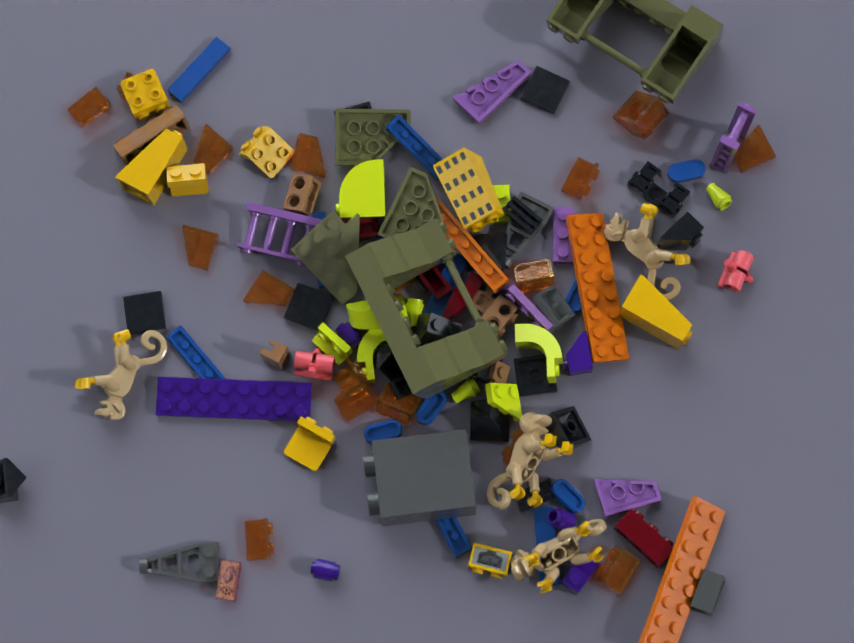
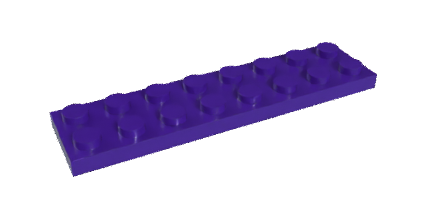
M158 377L155 415L298 422L301 416L305 419L307 416L311 418L312 383Z

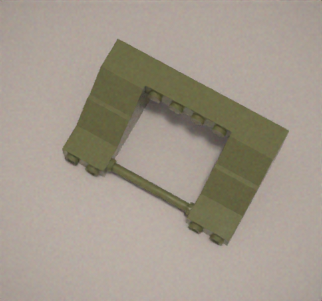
M615 0L558 1L546 19L549 30L556 34L557 32L564 35L563 38L570 43L575 42L579 44L581 40H586L637 72L642 78V88L649 93L654 92L659 95L658 98L664 103L670 102L673 104L684 86L707 61L721 40L724 26L693 5L685 12L667 0H617L620 6L632 9L633 14L640 18L643 16L650 25L654 27L659 26L666 35L670 36L649 69H644L589 34V27Z
M437 218L414 230L370 242L345 256L413 395L425 399L442 392L508 356L506 352L508 347L503 339L500 340L498 336L500 331L495 322L491 323L489 320L482 319L452 261L453 256L457 255L455 251L457 246L452 238H448L446 234L448 228L444 221L440 222ZM443 262V264H446L475 322L474 327L419 347L421 342L418 336L412 333L410 329L412 327L411 321L407 316L404 317L402 313L403 305L399 299L396 300L393 294L395 293L394 288Z

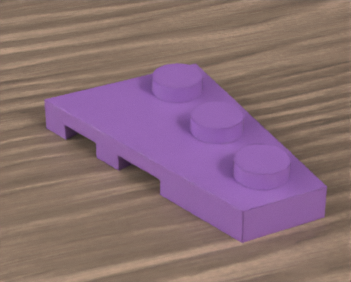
M554 207L553 263L573 264L565 219L567 215L575 214L573 207Z
M506 284L500 289L511 302L519 307V310L526 317L528 316L533 320V325L540 326L547 331L553 326L514 284Z
M593 480L605 517L662 500L656 481Z

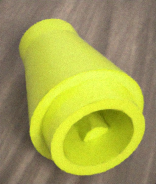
M711 183L706 188L716 209L723 211L732 204L731 196L715 183Z
M408 298L407 303H405L407 315L412 326H416L419 314L422 313L424 307L423 300Z
M472 378L470 380L467 379L459 388L451 393V396L456 403H459L460 401L477 396V393L481 390Z

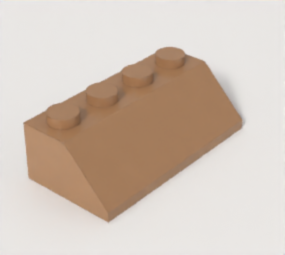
M175 105L166 108L158 117L149 119L144 126L135 128L127 137L118 139L113 147L127 166L165 129L170 131L176 130L183 134L191 128L184 113Z

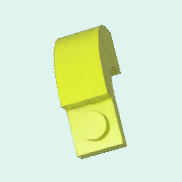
M515 324V343L517 349L533 348L541 351L547 358L548 382L557 383L556 376H560L559 365L564 363L561 348L555 337L546 329L537 325Z
M370 329L364 335L358 347L357 363L358 366L366 365V367H362L363 379L367 378L368 384L376 383L373 360L378 346L388 343L381 329Z

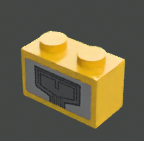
M474 543L468 568H471V572L483 575V572L491 573L490 577L502 579V576L507 577L512 552Z

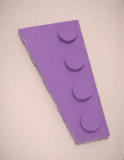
M517 60L499 70L498 73L490 78L487 77L476 86H472L462 94L454 96L453 101L480 124L531 75V71Z

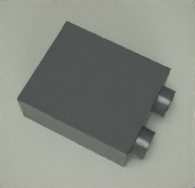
M466 429L372 441L373 453L363 454L365 477H376L377 491L367 492L370 516L380 515L382 526L476 515V502Z

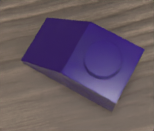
M586 331L580 334L567 352L566 359L563 360L564 371H568L569 376L592 373L593 366Z
M591 561L589 563L573 565L561 584L577 595L600 563Z

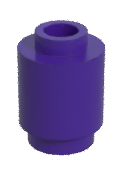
M342 322L335 330L337 335L352 349L355 350L360 345L363 338L361 336L362 333L353 328L349 322L345 324Z
M560 508L550 510L547 516L550 525L560 530L575 527L577 523L575 514Z
M317 559L316 562H312L310 573L314 574L313 578L331 582L333 580L337 581L340 565L333 561Z

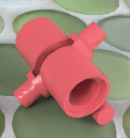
M738 250L737 253L731 252L729 259L724 261L725 268L717 287L740 292L744 281L751 283L753 277L750 275L749 269L754 256L743 250Z
M315 348L312 353L296 351L294 376L332 381L335 356L321 354L320 348Z

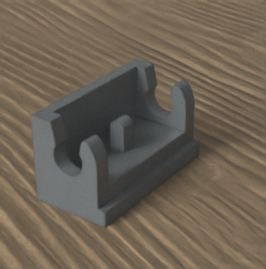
M554 285L547 286L532 297L554 328H561L576 316Z
M704 569L690 606L697 611L713 616L726 581L725 576Z

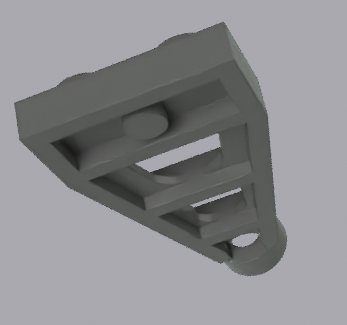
M521 191L517 198L542 218L543 222L529 235L527 232L518 229L517 224L509 218L506 234H508L506 255L510 258L506 257L505 269H510L513 261L546 226L554 211V207ZM515 203L513 204V205H515L519 210H521L525 215H527L530 219L534 220V219L531 218L526 212H524L520 207H518ZM511 209V212L516 217H519V215ZM513 233L524 238L517 248L509 244Z
M219 542L196 543L154 557L140 558V574L152 573L198 583L220 582ZM193 554L199 556V570L197 572L183 569L182 560L186 556ZM177 558L178 569L176 571L164 570L163 561L165 559ZM149 562L152 563L151 569H149Z

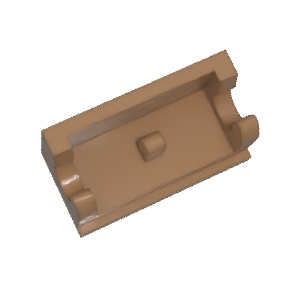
M270 340L268 343L275 346V348H272L271 352L262 348L260 355L264 362L282 371L291 355L287 345L284 344L283 346Z

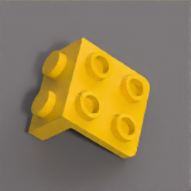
M154 69L146 70L120 82L136 121H145L151 115L161 114L166 108L171 107Z
M258 127L253 132L254 136L252 139L246 141L241 146L242 150L239 155L243 159L251 160L269 178H274L294 155V150L271 127Z
M205 163L167 167V185L171 190V195L176 197L208 193L209 187Z
M301 416L297 422L298 428L286 446L284 454L310 470L317 471L336 440L335 435H333L334 431L326 426H323V428L317 426V422L308 416L306 419Z

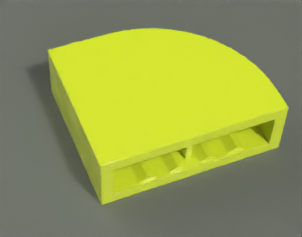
M383 159L360 163L345 176L340 187L339 203L336 204V214L340 215V219H351L357 213L360 215V219L386 217Z
M394 294L396 300L399 299L403 305L402 313L404 317H408L403 294ZM367 300L346 304L349 322L353 328L381 329Z

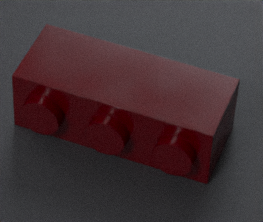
M630 509L614 526V529L658 568L672 553L674 543L666 536L663 538L658 533L659 529L655 525L645 522L643 520L644 516L638 510L633 511Z

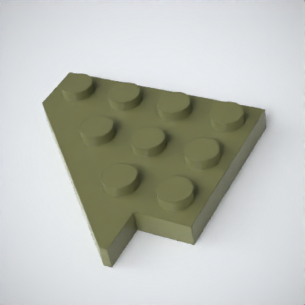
M335 109V166L355 167L365 161L380 159L398 142L385 127L398 114L411 126V110Z
M412 167L409 168L377 234L378 236L385 239L399 233L414 230L435 218L440 222L444 221L428 174Z
M332 210L294 245L291 251L344 305L357 293V279L345 256L359 249L360 215L357 213L345 224Z

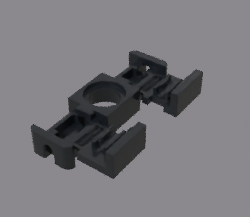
M647 161L640 172L636 171L633 174V177L627 182V186L629 187L631 184L643 193L642 197L657 206V208L658 206L664 208L672 214L671 218L673 219L682 209V202L689 196L690 191L676 182L674 190L667 193L654 183V176L656 174L660 175L661 170ZM653 190L659 191L660 198L657 200L651 199L649 196L650 192Z

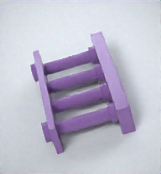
M739 102L727 130L730 132V135L727 137L722 135L710 163L711 167L727 174L740 145L737 139L738 137L745 138L757 112L751 105Z
M247 202L246 210L250 211L251 219L245 244L237 242V247L241 248V252L252 254V251L293 260L296 261V265L307 267L298 257L288 255L295 226H298V223L305 224L306 235L321 219ZM261 214L269 216L268 219H270L263 248L252 246L258 219L261 217ZM280 219L287 220L288 226L281 253L271 251L277 221L279 222Z

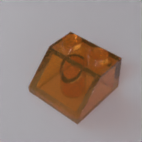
M636 90L612 117L634 136L646 139L664 121L669 111L658 97Z

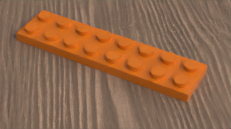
M603 213L567 215L565 219L592 364L629 360V353L622 315L619 314L620 304L608 239L604 235L605 222Z
M692 496L638 643L679 642L691 609L690 605L703 570L707 565L726 511L697 496Z

